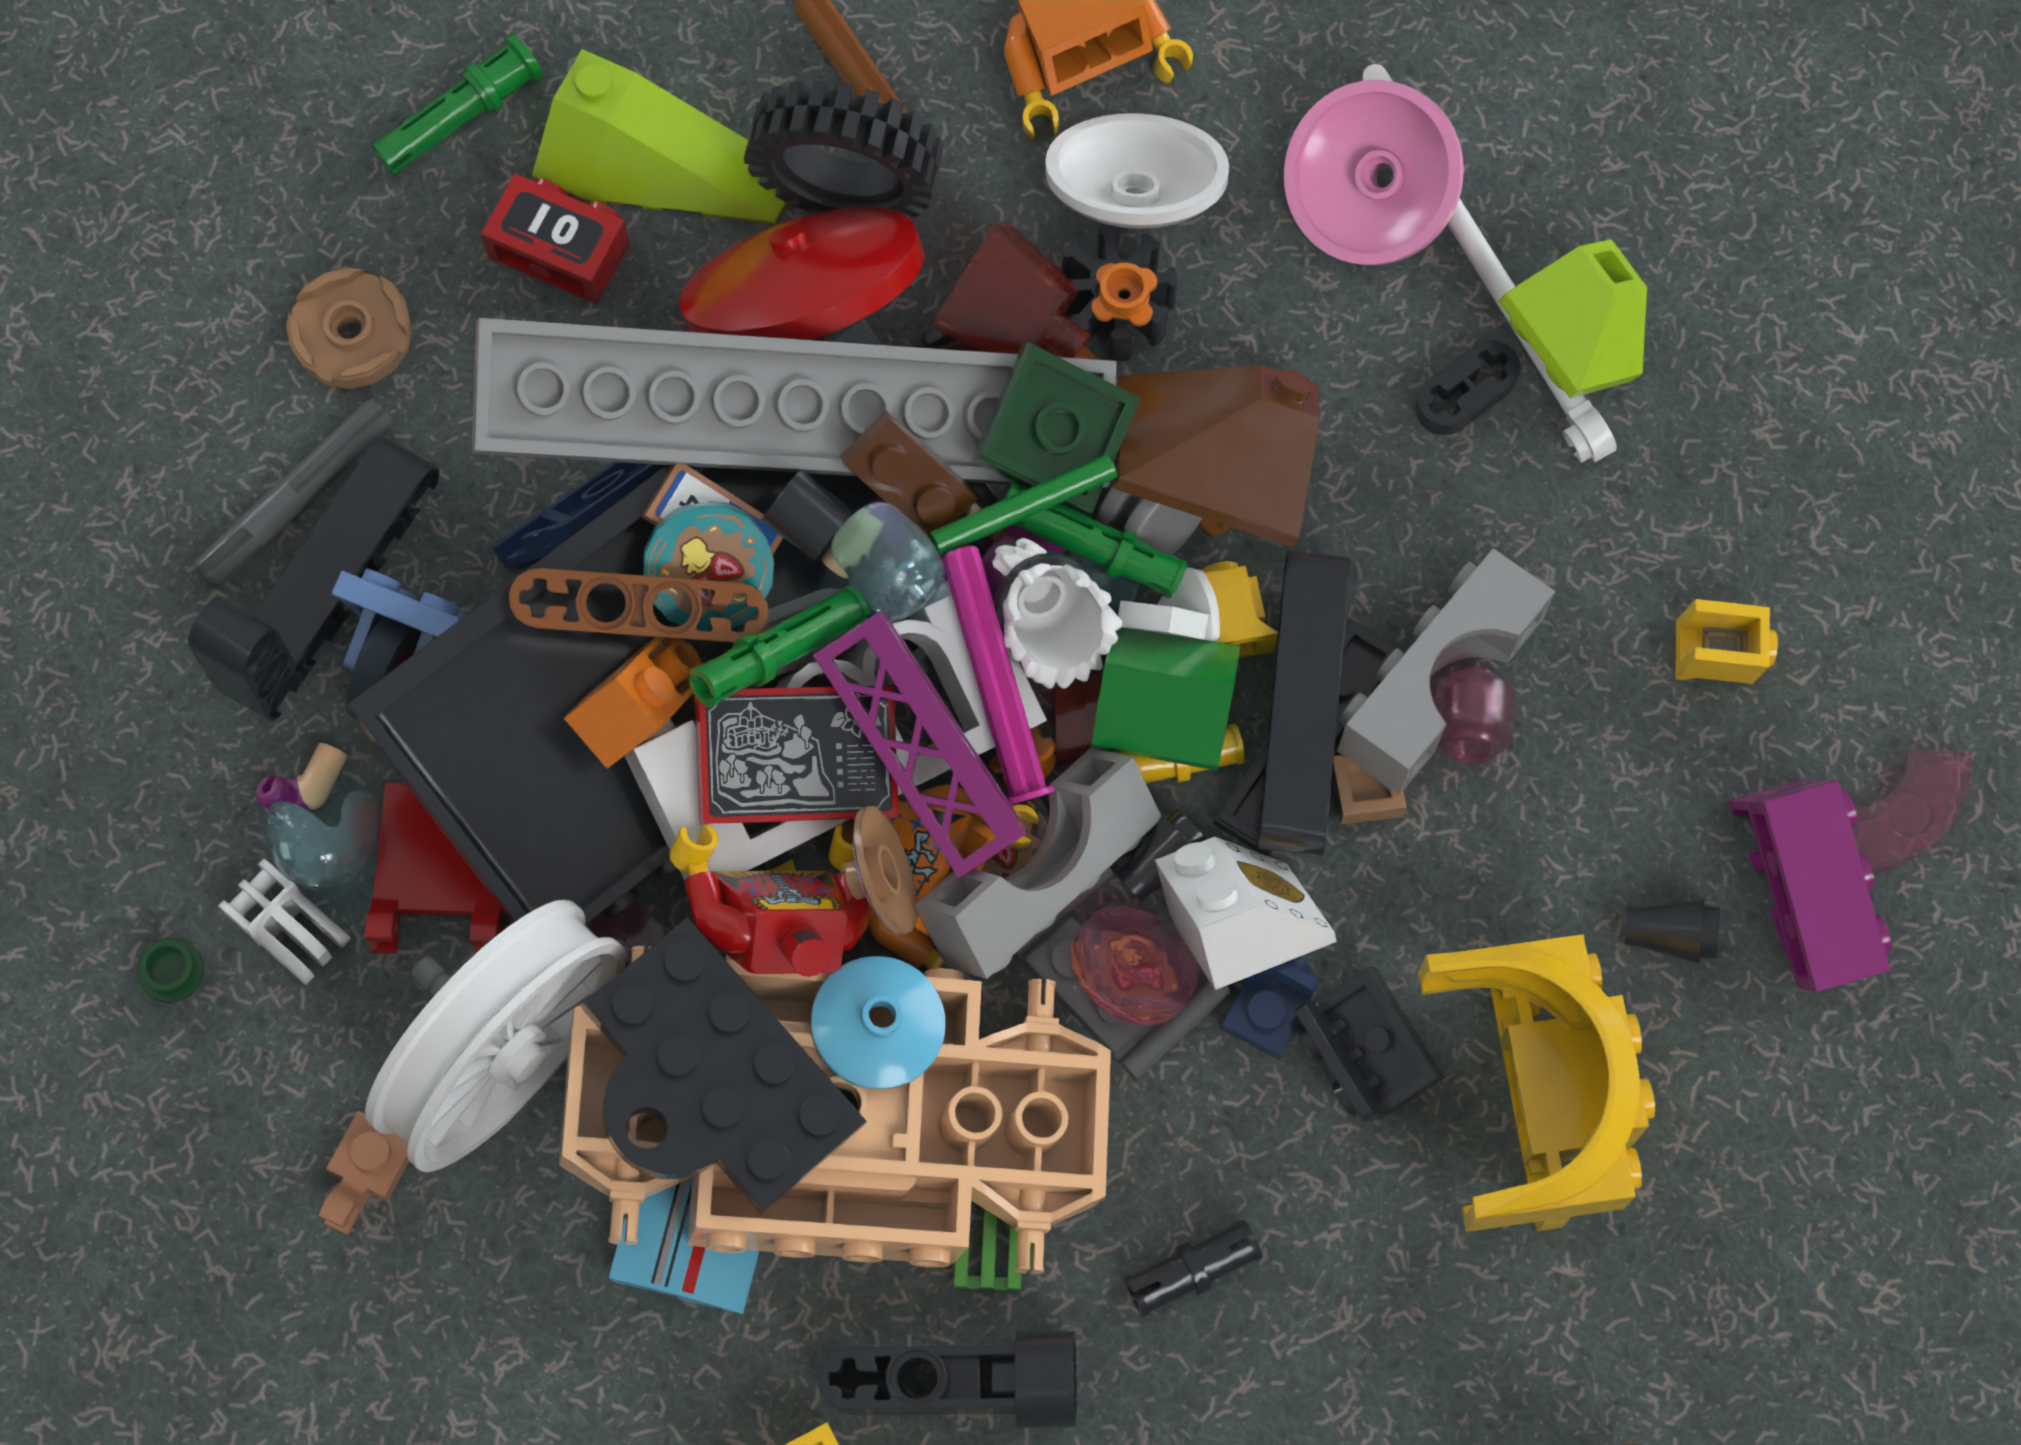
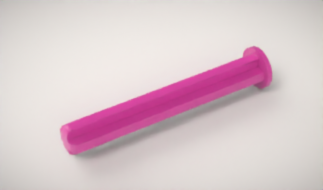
M965 546L948 551L943 555L942 563L1008 789L1009 797L1006 798L1010 804L1054 792V786H1046L1009 654L1004 644L1003 633L979 549L976 546Z

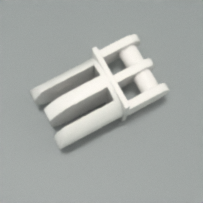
M263 859L258 864L262 870L250 883L243 879L238 885L242 891L230 903L223 900L218 907L259 946L264 947L302 983L307 985L315 977L314 974L275 937L283 931L321 966H324L332 956L310 932L294 919L299 912L341 948L350 941L351 937L305 897L293 881L288 880L272 864ZM277 883L283 890L270 902L264 895ZM257 904L263 911L250 923L244 916Z

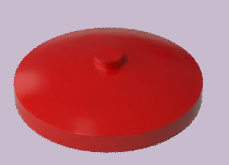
M850 207L818 212L762 230L716 255L703 265L687 282L680 295L679 307L688 332L813 340L867 317L896 298L912 283L920 272L925 257L924 249L914 222L908 216L898 211L879 207Z

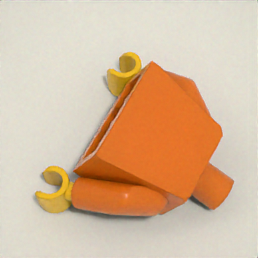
M1017 0L1019 13L1009 21L1004 46V56L1017 97L1024 96L1026 102L1023 112V131L1027 137L1034 141L1035 134L1030 123L1034 116L1045 115L1050 118L1054 134L1057 133L1059 127L1058 110L1050 101L1043 99L1041 90L1047 89L1048 93L1053 96L1153 51L1152 43L1158 52L1153 63V72L1163 82L1171 83L1174 77L1171 66L1165 60L1166 57L1177 58L1187 72L1193 60V52L1186 42L1169 37L1167 31L1171 29V26L1156 0Z

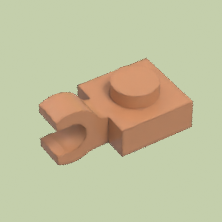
M357 1111L326 1168L329 1175L340 1179L341 1182L331 1191L319 1213V1217L325 1219V1225L346 1235H349L370 1194L388 1202L409 1162L407 1157L408 1145L395 1133L381 1134L368 1124L366 1115L360 1111Z

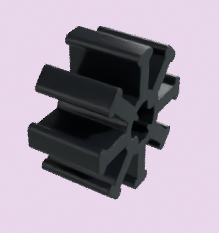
M1102 226L1098 231L1097 257L1101 258L1102 262L1099 263L1080 249L1079 242L1076 240L1071 241L1063 250L1061 278L1056 277L1053 280V315L1056 320H1060L1063 315L1073 314L1070 317L1069 344L1072 346L1086 345L1088 348V342L1103 326L1110 328L1109 358L1111 361L1129 360L1131 356L1133 332L1127 329V325L1132 324L1129 320L1112 318L1107 322H1102L1094 317L1091 305L1093 300L1098 297L1100 288L1096 281L1097 270L1108 263H1131L1140 268L1150 269L1156 275L1157 286L1150 292L1149 305L1153 310L1152 318L1143 326L1132 325L1150 339L1149 343L1151 346H1157L1166 336L1169 310L1175 307L1178 284L1177 273L1174 267H1169L1165 272H1157L1160 243L1149 234L1142 236L1140 246L1127 260L1120 259L1118 255L1120 228L1117 226ZM1123 290L1119 292V296L1122 299H1127L1130 297V293Z

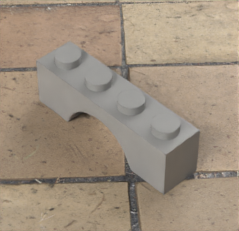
M1494 548L1478 567L1472 562H1468L1462 568L1448 590V593L1453 595V597L1442 610L1436 605H1432L1426 611L1412 633V636L1417 640L1406 653L1397 648L1389 655L1375 677L1380 682L1377 688L1369 697H1366L1361 692L1358 693L1346 707L1338 721V724L1344 728L1337 752L1345 755L1356 763L1357 767L1386 788H1391L1398 794L1408 786L1435 753L1446 726L1445 721L1433 702L1430 691V678L1447 664L1465 658H1488L1508 663L1544 619L1555 591Z
M1090 748L1050 784L1054 786L1055 791L1049 793L1050 813L1047 830L1037 852L1023 868L1005 878L976 869L958 878L953 870L914 905L947 967L985 979L1002 970L1010 963L1012 956L1035 934L1051 926L1056 919V915L1080 893L1092 888L1098 882L1100 875L1119 857L1140 844L1143 836L1159 822L1162 816L1133 757Z

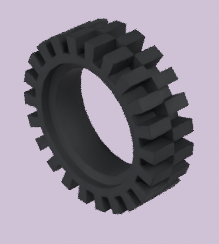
M813 80L810 90L802 81L790 82L789 89L778 85L772 88L771 94L765 92L760 97L759 103L757 102L745 150L744 162L749 164L748 172L752 177H760L758 184L765 190L777 188L775 196L784 202L793 198L799 199L797 208L807 212L814 206L823 208V211L850 207H879L895 210L915 218L921 215L922 209L927 210L930 205L943 153V142L941 137H936L937 130L932 124H922L924 116L916 110L902 114L904 103L894 98L883 104L878 102L880 93L870 89L866 90L863 97L853 94V85L840 83L838 91H831L827 81ZM810 145L842 148L859 153L877 162L844 159L825 153Z

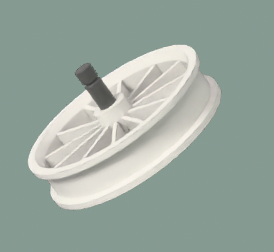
M558 900L531 911L511 924L480 949L453 976L445 973V969L431 956L424 957L413 968L411 976L425 989H430V993L434 997L402 1035L378 1073L366 1103L365 1115L368 1124L381 1134L395 1133L408 1145L407 1157L409 1161L423 1172L442 1169L472 1152L506 1125L568 1060L569 1037L574 1007L582 1005L624 970L626 964V950L611 937L598 938L585 927V915L581 908L570 900Z

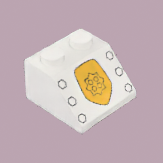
M1217 837L1187 844L1176 852L1155 860L1172 921L1215 990L1337 942L1333 929L1287 863Z

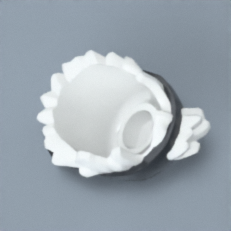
M1026 538L1018 539L1016 547L1009 545L998 546L995 549L996 556L992 563L993 567L1002 573V577L995 594L994 605L1001 630L1004 634V644L1006 648H1011L1013 659L1021 661L1026 677L1032 678L1036 683L1043 684L1048 689L1056 687L1065 689L1076 682H1086L1089 675L1096 670L1103 669L1107 653H1109L1111 646L1118 640L1116 631L1122 627V620L1108 605L1111 602L1110 593L1101 590L1083 565L1077 560L1060 553L1046 551Z

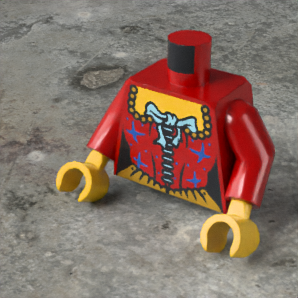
M704 824L697 838V844H695L688 838L685 826H682L670 850V860L680 871L689 873V877L685 879L684 883L695 926L712 945L720 948L744 970L750 973L800 974L811 977L820 973L836 972L841 968L843 951L853 949L866 931L869 922V903L867 899L857 900L852 895L846 881L845 863L854 860L852 844L845 842L841 836L842 824H838L835 828L828 855L830 863L841 871L835 876L832 871H709L707 864L719 841L717 832L709 824Z

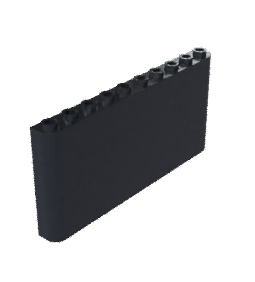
M863 318L831 341L882 345ZM665 465L524 572L530 569L548 568L643 575L644 548L655 526L643 519L641 515L672 465ZM689 466L764 515L798 473ZM807 473L851 507L853 511L814 561L784 538L781 540L773 554V583L765 599L768 609L821 589L834 588L841 590L846 586H851L863 596L869 610V615L866 616L867 619L878 612L885 611L892 624L911 620L908 613L926 605L921 593L947 581L942 563L943 555L940 556L934 544L908 522L905 531L896 540L887 541L879 535L849 578L846 579L837 575L822 562L823 556L845 525L873 499L880 496L857 476ZM966 482L973 488L978 500L984 506L988 507L998 502L985 483ZM964 512L957 520L968 515ZM985 536L970 544L979 549L981 556L993 539ZM516 577L349 702L345 707L512 923L545 904L558 900H570L584 912L586 925L602 911L610 919L633 903L640 896L634 886L653 871L661 879L676 869L670 860V849L625 756L607 769L564 719L595 687L654 638V636L543 629L525 625L515 617L510 608L509 593L512 584L517 579ZM535 579L533 589L522 590L521 603L532 605L533 616L544 617L545 610L549 606H569L564 619L566 621H579L576 598L582 581L568 579L569 593L567 594L550 592L547 589V580ZM599 584L588 595L587 608L591 616L598 621L613 622L620 618L625 610V596L621 589L613 584ZM653 604L654 615L660 623L665 626L670 625L671 627L680 626L669 621ZM740 625L732 627L731 630L737 631ZM682 639L694 647L703 664L732 649L734 643ZM903 639L923 671L926 673L930 670L933 664L922 647L908 639ZM857 644L834 659L849 661ZM878 657L876 658L874 671L876 679L880 664V660L878 659ZM789 672L775 676L773 680L761 687L750 685L745 689L775 688L779 680ZM886 672L884 686L892 685L894 681ZM813 676L801 688L833 687L827 677ZM694 693L671 716L674 726L693 720L696 726Z

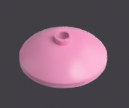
M1385 80L1359 81L1340 87L1324 96L1306 113L1290 140L1284 164V188L1291 214L1301 231L1315 246L1339 260L1353 264L1377 266L1398 262L1411 257L1428 246L1442 232L1455 211L1463 184L1464 165L1461 145L1457 133L1446 114L1435 102L1418 90ZM1389 165L1393 170V180L1387 187L1381 188L1377 183L1378 172L1384 166Z

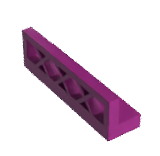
M885 611L878 612L813 655L958 878L1026 835L1028 832L1027 828ZM864 638L880 660L875 688L848 683L833 660ZM886 672H888L901 693L883 690ZM855 692L873 696L869 713ZM881 697L908 703L917 718L911 743L884 738L876 725ZM923 727L937 749L919 745ZM892 748L909 751L906 770ZM917 753L945 759L953 771L948 799L922 794L912 780ZM959 782L973 804L956 801ZM928 804L946 807L943 824L940 823ZM954 809L981 814L996 838L963 858L949 837Z

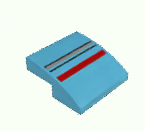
M692 1178L645 1198L644 1203L640 1204L638 1244L624 1245L626 1218L624 1219L622 1240L620 1245H617L609 1279L612 1282L675 1296L680 1300L744 1314L760 1251L747 1250L742 1253H722L707 1250L706 1247L687 1246Z

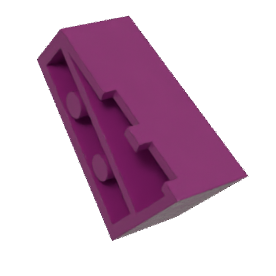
M1796 780L1728 800L1734 817L1747 814L1759 850L1748 853L1755 873L1765 870L1775 908L1769 911L1798 988L1819 992L1890 971L1886 953H1889L1892 948L1891 937L1883 918L1880 915H1875L1869 890L1874 888L1872 868L1867 857L1862 852L1858 853L1852 828L1857 825L1855 806L1849 793L1844 789L1841 790L1839 781Z

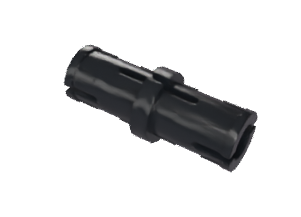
M1245 1220L1237 1222V1225L1193 1247L1189 1242L1175 1248L1176 1255L1132 1276L1124 1277V1282L1130 1295L1154 1284L1158 1286V1289L1134 1301L1140 1315L1145 1317L1149 1315V1312L1193 1290L1196 1291L1197 1295H1200L1211 1289V1281L1253 1261L1261 1260L1262 1253L1257 1241L1233 1252L1229 1250V1247L1253 1235Z

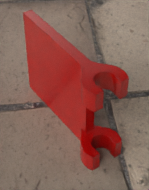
M385 782L373 898L368 910L365 927L366 941H371V953L397 954L400 915L416 914L472 916L470 943L475 944V955L503 931V910L405 783Z

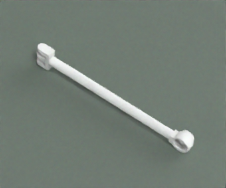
M1378 64L1368 66L1363 72V81H1392L1385 68ZM1459 198L1455 211L1447 225L1512 327L1510 316L1498 300L1506 292L1513 289L1515 285ZM1515 332L1567 415L1566 419L1571 426L1563 430V436L1569 447H1575L1576 452L1574 455L1579 463L1589 458L1593 462H1597L1616 451L1617 445L1608 425L1600 413L1592 406L1589 399L1586 400L1584 395L1569 398L1565 391L1553 384L1546 373V365L1529 342L1522 339Z

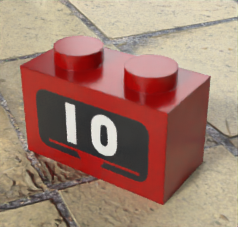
M516 173L481 233L488 258L596 305L630 245L625 220L611 207L596 201L590 202L589 205L569 197L560 186L544 178H536L535 181H532Z

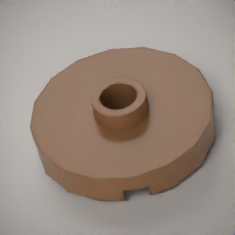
M348 267L325 272L302 288L296 297L297 303L293 307L291 315L289 312L286 329L291 351L309 376L327 386L353 389L375 384L395 371L408 353L413 329L406 301L392 282L380 275V278L375 275L365 274V271L362 269ZM348 324L361 326V332L354 338L347 339L340 336L341 330Z

